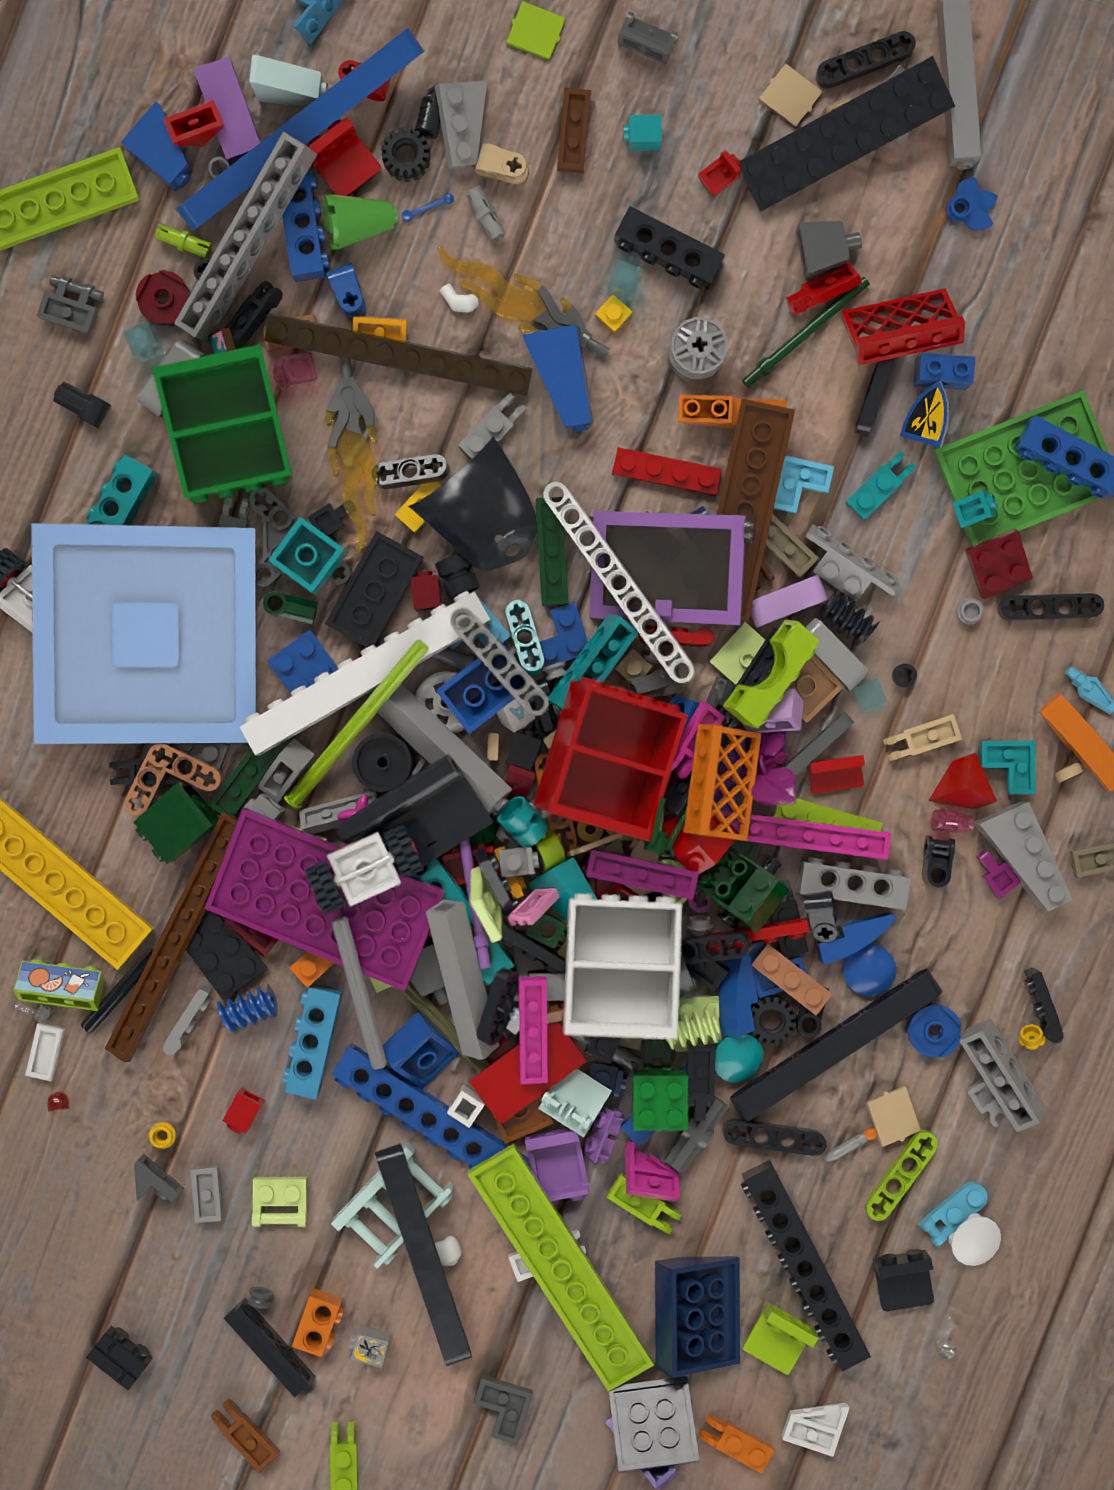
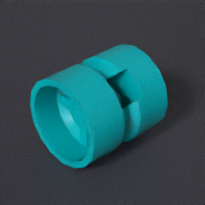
M522 796L510 800L497 817L498 822L508 832L512 833L513 838L522 847H530L536 844L548 829L547 821L538 812L534 811V808Z

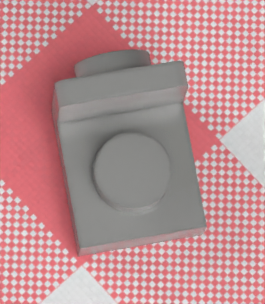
M531 846L498 850L501 877L535 874L534 868H539L537 851L532 852Z

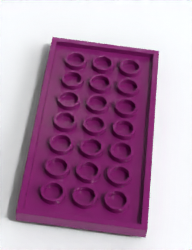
M244 808L204 909L342 966L343 962L332 921L337 917L345 916L349 922L362 973L405 991L430 932L426 911L442 901L446 890L413 876L403 878L401 872L396 870L401 881L400 884L350 906L340 886L339 889L345 906L324 914L312 892L304 869L325 860L333 876H336L327 855L342 847Z

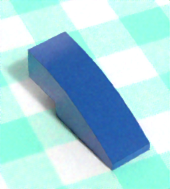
M886 912L838 924L840 935H837L836 939L831 942L815 941L820 962L825 965L841 960L861 950L886 931L896 920L895 914Z
M749 953L742 958L724 960V965L731 970L721 982L719 991V1017L723 1036H741L755 1031L750 1004L758 1002Z

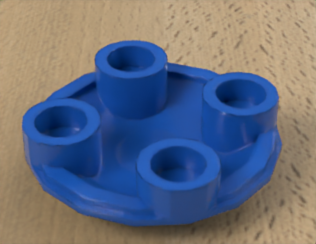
M868 944L856 953L846 957L843 974L846 983L853 991L864 996H875L882 994L892 985L895 979L896 965L894 958L887 949L878 944Z

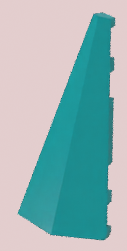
M574 857L528 884L533 891L535 889H557L560 897L551 907L566 921L568 919V899H574L575 894H592V900H597Z

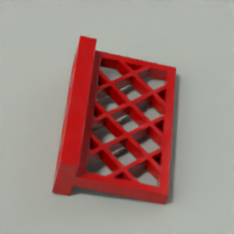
M945 288L841 311L842 320L856 351L858 366L964 343L966 322L962 315L958 316ZM939 299L943 301L940 307L929 303ZM907 306H913L917 309L914 312H911L903 308ZM923 310L934 313L931 318L920 314ZM884 311L891 313L888 318L877 314ZM897 316L908 319L905 324L894 321ZM940 316H943V317H946V318H947V319L937 320ZM861 317L865 320L860 324L851 319ZM872 321L881 324V327L875 329L868 325ZM914 321L921 323L919 325L911 326ZM888 327L896 329L885 332ZM861 333L868 334V336L859 337Z

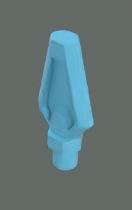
M1070 666L1065 671V674L1071 679V683L1077 687L1080 698L1108 714L1114 712V700L1097 677H1088L1082 671H1077L1073 666Z

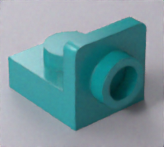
M988 490L978 492L952 503L961 528L997 515L995 509H998L996 498L993 493L989 494Z

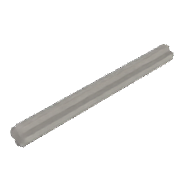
M345 916L337 917L332 921V926L371 1067L373 1069H381L385 1067L387 1061L349 922Z

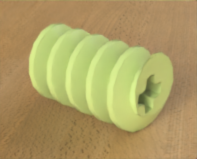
M716 1008L714 1009L713 1016L705 1009L702 1018H700L697 1011H693L691 1020L686 1013H683L681 1021L678 1020L677 1039H666L671 1049L676 1048L677 1041L685 1048L687 1039H690L692 1045L696 1046L699 1037L704 1045L708 1043L709 1036L712 1037L715 1043H718L720 1028Z

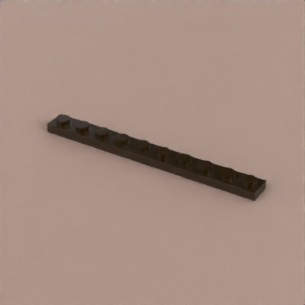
M269 313L264 339L267 342L514 394L528 395L533 370L530 367Z

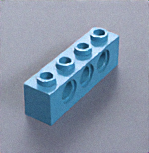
M312 984L308 990L303 991L300 1005L304 1006L302 1016L297 1017L294 1029L295 1032H298L297 1041L291 1043L288 1055L289 1058H292L290 1068L285 1069L282 1081L283 1084H287L285 1093L317 1099L320 1095L343 995L342 990ZM318 1008L322 1010L324 1020H314L311 1016L312 1009ZM306 1035L316 1036L318 1046H309L305 1041ZM301 1061H308L312 1065V1071L309 1073L303 1072L299 1067V1063Z

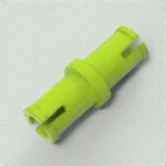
M162 223L159 224L158 228L160 230H156L155 240L175 246L180 252L187 251L204 259L209 257L207 253L211 252V242L191 236L190 232L186 230L181 232Z

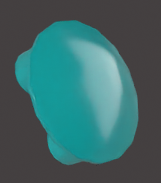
M751 1033L741 1036H728L714 1044L715 1071L723 1080L732 1083L743 1082L751 1078L760 1069L763 1061V1049L760 1042Z

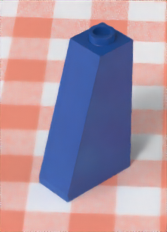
M572 325L523 334L528 350L564 426L572 428V432L588 430V425L594 424L579 327Z

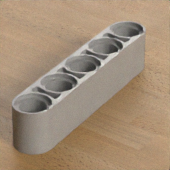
M467 608L456 609L450 618L455 632L527 713L532 716L543 715L549 706L545 693L472 611ZM460 615H468L471 618L468 627L459 628L456 626V620ZM479 635H485L489 638V644L484 649H478L474 646V640ZM498 655L505 656L508 661L506 667L500 670L492 666L494 657ZM515 676H522L525 678L526 684L523 689L514 690L510 686L511 679ZM533 696H539L544 700V706L539 711L529 708L528 703Z

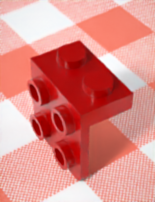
M346 117L342 121L339 119L333 122L328 128L329 131L321 137H314L307 144V147L317 154L312 165L334 194L341 196H350L381 171L380 164L358 137L354 125Z

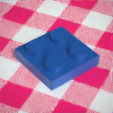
M308 630L267 660L290 693L300 686L305 685L308 688L315 684L314 679L325 672H328L330 675L339 670L312 630Z

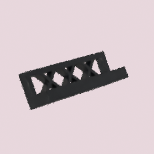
M246 1298L241 1300L224 1316V1320L294 1398L300 1392L304 1391L306 1393L312 1388L316 1377L314 1373L254 1307L248 1305Z

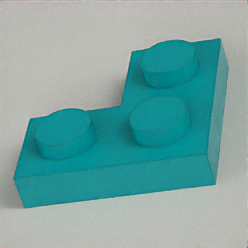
M979 741L980 764L982 768H1006L1007 794H1036L1035 741Z

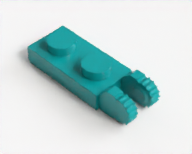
M902 451L886 465L883 464L845 501L863 521L916 468L911 463L903 469V472L898 477L890 470L905 456Z

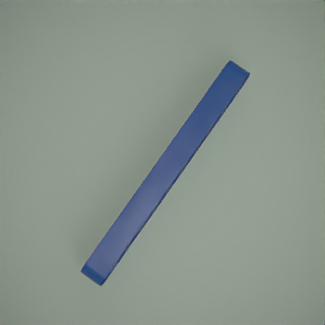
M409 27L177 207L175 210L192 232L254 184L283 132L305 145L421 55L424 49Z

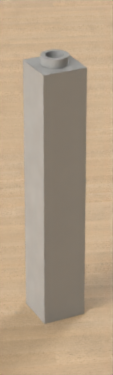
M941 0L937 7L941 73L956 106L945 112L949 167L957 166V169H969L981 157L970 0Z
M400 684L377 713L430 764H433L447 754L452 756L489 815L493 811L499 813L508 804L509 801L506 798L512 791V788L409 690Z
M443 899L426 911L462 1055L483 1060L499 1047V1042L489 1046L478 1040L476 1035L487 1001V994L464 902Z

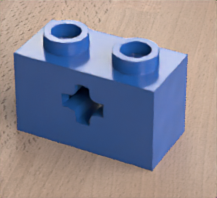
M921 353L915 359L913 386L931 387L938 381H941L944 389L967 390L974 384L976 357Z

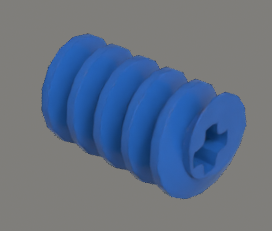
M267 984V992H264L261 987H257V996H254L250 990L247 991L246 1000L238 994L237 1003L235 1004L231 998H227V1007H224L220 1001L217 1002L220 1019L230 1032H236L238 1026L242 1029L246 1028L248 1022L251 1025H255L258 1018L261 1021H266L268 1015L274 1018L278 1013L276 997L269 984Z

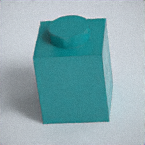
M629 115L628 125H623V142H628V151H658L661 149V115Z

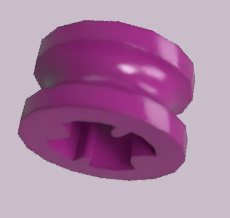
M696 888L694 895L698 896L700 891ZM703 894V897L707 899L706 904L703 905L701 903L702 907H696L694 900L687 899L689 906L696 912L707 911L712 904V900Z

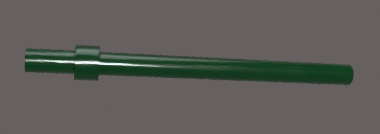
M862 277V284L848 292H844L768 358L764 357L756 364L757 367L742 379L743 384L749 388L763 375L767 376L775 369L774 366L865 290L870 285L869 281Z

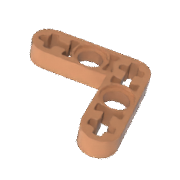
M158 743L149 749L125 798L124 804L127 812L135 816L142 815L152 806L167 773L205 791L218 789L223 782V775L219 769L169 744ZM166 749L165 755L171 758H175V753L179 755L174 760L172 769L169 768L172 762L166 759L160 762L157 761L159 756L155 754L156 750ZM183 759L191 761L193 765L192 772L188 775L182 774L179 770V763ZM199 765L203 767L199 772L206 775L211 772L214 773L213 778L216 780V783H211L207 786L205 778L197 776L196 780L193 779L198 773ZM148 771L153 772L157 777L156 784L152 787L146 786L143 782V775ZM139 787L144 791L151 792L150 796L144 794L141 799L144 807L135 810V804L132 802V799L139 798L142 793L137 788Z

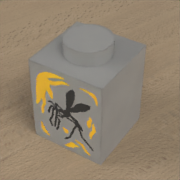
M360 1325L358 1333H352L348 1349L353 1350L351 1360L382 1368L391 1333Z

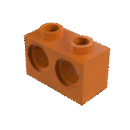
M313 1288L291 1347L319 1357L323 1356L325 1348L330 1350L336 1335L331 1333L334 1323L340 1324L345 1310L340 1307L343 1298ZM318 1307H328L331 1314L322 1315L318 1311ZM313 1331L318 1332L322 1339L313 1340L309 1333Z

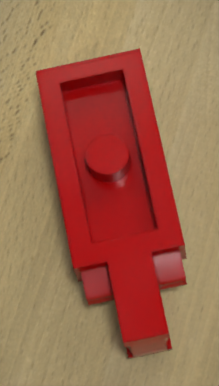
M850 263L835 268L802 284L801 290L786 297L789 310L793 315L805 312L807 308L825 303L829 299L862 284L861 276Z

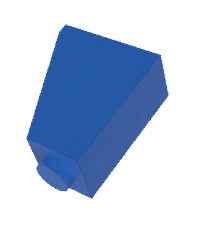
M155 101L121 143L132 156L176 192L179 188H183L188 184L193 172L181 146H174L163 120L167 116L160 104Z

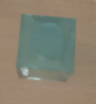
M618 260L609 282L608 293L633 302L642 280L644 269Z
M149 321L123 330L133 357L140 363L165 353L156 329Z

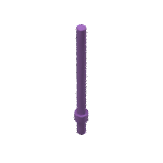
M468 838L461 842L459 846L475 935L473 941L475 948L477 947L480 969L491 967L488 952L490 942L488 934H485L484 926L470 903L471 869L474 868Z

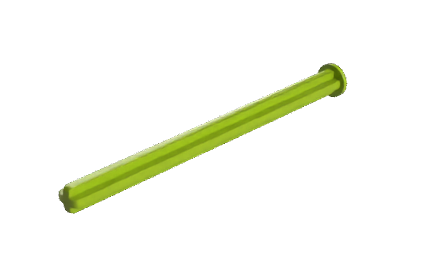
M416 640L292 791L285 793L284 799L289 805L296 809L302 808L304 799L428 652L429 647L421 640Z

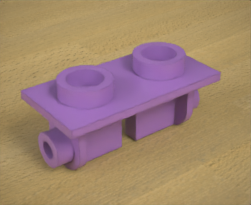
M605 1104L595 1118L591 1134L585 1142L584 1154L595 1163L597 1161L605 1163L606 1159H610L616 1140L608 1138V1135H618L624 1120L621 1110L613 1108L612 1111Z

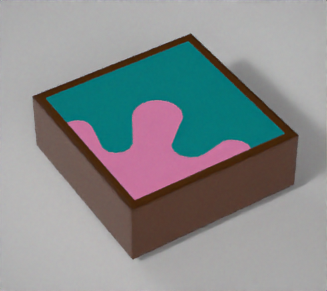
M229 328L221 329L209 335L214 354L236 350Z

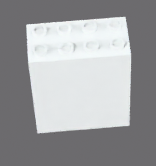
M575 894L574 899H568L563 1013L564 1034L677 1039L682 904H675V898L662 897L656 898V903L647 902V897L629 896V902L620 901V896L602 895V900H592V894Z

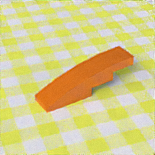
M1057 693L1039 710V713L1066 748L1072 750L1084 767L1092 771L1102 786L1109 792H1112L1114 790V753L1061 694Z

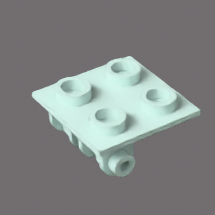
M576 1069L551 1087L549 1092L544 1094L538 1109L584 1137L612 1091Z

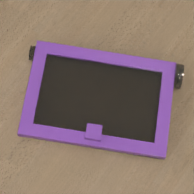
M594 511V516H589L663 622L741 625L745 543H754L756 531L755 516ZM593 533V542H592V544H593L594 541H595V535H594V533ZM603 554L599 557L598 565L600 568H606L610 565L611 558L609 554ZM591 566L589 618L605 619L610 613L619 615L624 620H630ZM624 576L616 577L613 582L616 590L624 589L627 584ZM636 597L629 602V609L632 612H638L642 608V601Z

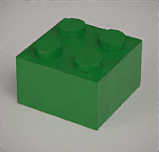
M632 1070L633 1130H688V1075L686 1070Z

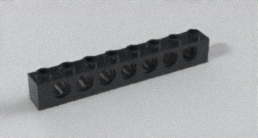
M770 1159L742 1173L745 1182L741 1183V1186L748 1199L753 1196L757 1206L753 1207V1210L760 1222L765 1220L769 1228L765 1233L771 1245H778L781 1253L777 1256L784 1270L790 1268L794 1277L789 1280L797 1294L802 1292L805 1298L802 1305L808 1317L814 1315L818 1323L814 1328L820 1340H827L830 1348L826 1352L832 1364L838 1363L843 1372L870 1358V1353ZM764 1190L774 1191L770 1199L763 1200L760 1198ZM776 1214H785L786 1218L782 1223L776 1224L772 1222ZM795 1237L798 1239L795 1246H785L788 1238ZM800 1262H810L808 1269L804 1271L797 1269ZM820 1285L822 1290L818 1294H810L811 1287ZM826 1309H833L834 1313L831 1317H822V1313ZM838 1333L846 1334L843 1341L837 1342L834 1341V1338Z

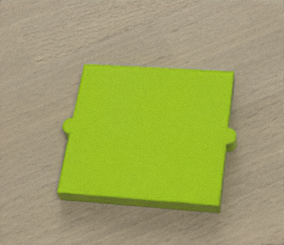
M522 1L516 18L512 19L513 26L506 43L550 60L556 43L560 42L559 35L566 18Z

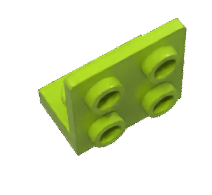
M767 1302L742 1347L747 1353L789 1375L806 1344L814 1348L819 1338L812 1326Z

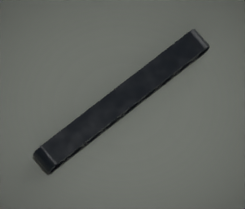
M928 968L917 972L737 1090L730 1096L731 1102L744 1121L755 1118L939 997L943 992Z
M399 1143L376 1151L377 1164L446 1367L472 1358L470 1347L402 1144Z

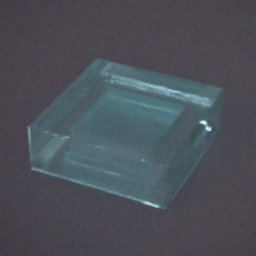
M878 678L852 689L862 713L888 703Z

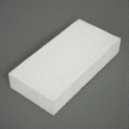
M41 1022L37 1023L25 1076L50 1082L54 1080L66 1028Z

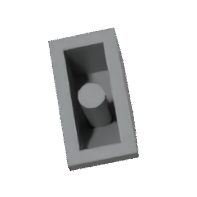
M293 739L277 756L257 787L278 803L302 774L315 754L296 739Z

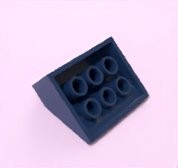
M737 1256L675 1257L655 1261V1368L674 1378L740 1364V1258Z

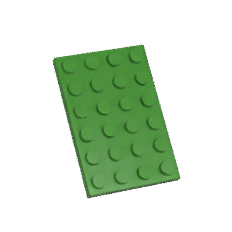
M1084 390L933 451L953 502L984 490H988L989 494L993 493L996 498L998 509H995L997 515L963 527L970 546H974L1014 528L1018 531L1024 530L1101 499L1091 494V489L1084 485L1076 486L1066 480L1067 477L1059 472L1057 474L1051 473L1042 467V463L1036 460H1026L1019 456V451L1013 449L1027 421L1036 415L1109 454ZM1042 441V449L1047 453H1051V444L1048 441ZM1067 453V463L1074 466L1075 457ZM1090 466L1091 476L1094 478L1099 477V470L1095 466Z

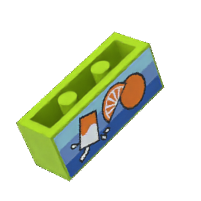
M33 959L31 962L21 961L13 991L19 1001L98 1011L106 981L102 971L95 967L74 968L67 963L52 965L42 960Z

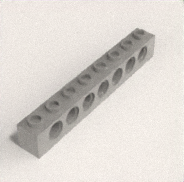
M285 132L282 133L174 324L193 337L209 343V335L215 333L317 156L315 152Z

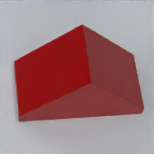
M214 100L163 119L174 146L203 147L224 127Z

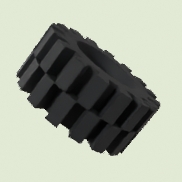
M402 127L398 128L399 132L397 133L394 130L391 131V137L388 138L386 136L384 139L385 144L381 147L382 160L386 170L399 181H401V178L405 182H410L409 178H414V181L418 180V175L421 174L423 176L426 173L425 169H428L430 166L429 160H431V155L426 138L421 136L419 131L413 132L412 128L407 127V131H403ZM406 145L413 147L416 151V158L413 162L402 164L396 159V152L400 147Z
M769 995L759 998L758 1002L752 1004L751 1010L755 1031L751 1033L759 1042H764L766 1045H770V1043L778 1045L780 1041H787L789 1035L792 1036L794 1033L792 1030L796 1028V1015L791 1005L785 999L778 995ZM767 1010H776L781 1015V1023L775 1029H766L761 1024V1016Z

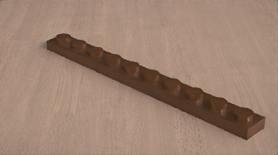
M222 812L105 1047L107 1051L123 1062L131 1061L206 911L204 908L239 820L227 812Z

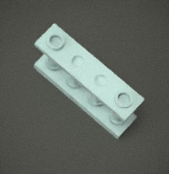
M407 1141L402 1147L411 1174L434 1196L423 1208L427 1218L438 1205L444 1207L453 1196L451 1194L453 1184L449 1181L442 1189L413 1161L414 1157L412 1155L415 1147ZM380 1170L335 1215L331 1223L338 1231L345 1225L347 1228L351 1227L379 1254L374 1262V1266L377 1269L382 1263L388 1265L397 1255L395 1250L404 1242L396 1218L376 1199L375 1193L381 1187L386 1189ZM363 1206L366 1209L369 1207L397 1234L388 1246L358 1219L359 1215L357 1212Z

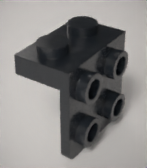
M914 1249L907 1251V1253L885 1254L878 1258H873L880 1306L883 1311L889 1312L930 1305L934 1302L929 1270H933V1264L926 1250Z

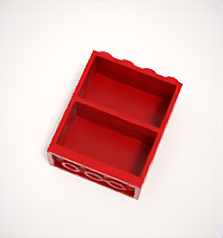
M581 677L580 682L571 680L533 806L555 815L650 841L660 798L664 795L688 715L680 713L679 706L656 701L654 698L634 694L631 691L612 687L597 680Z

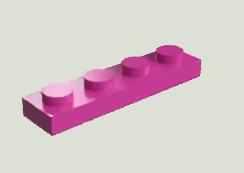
M546 976L518 977L520 1084L548 1083Z

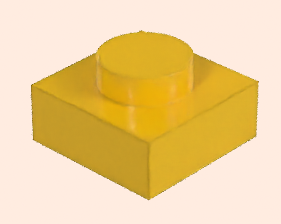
M614 294L595 313V317L614 334L632 315V311Z

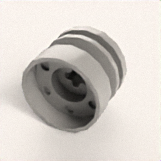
M694 317L684 321L676 328L669 347L668 360L672 370L679 378L688 382L701 383L711 379L719 372L727 354L728 340L726 334L717 322L706 317ZM696 342H699L700 346L704 347L702 352H698V349L694 348Z

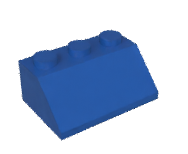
M502 655L494 657L492 666L498 670L505 668L508 662L507 658ZM479 658L436 690L469 734L515 699ZM515 676L510 682V686L514 690H521L526 684V680L522 676Z

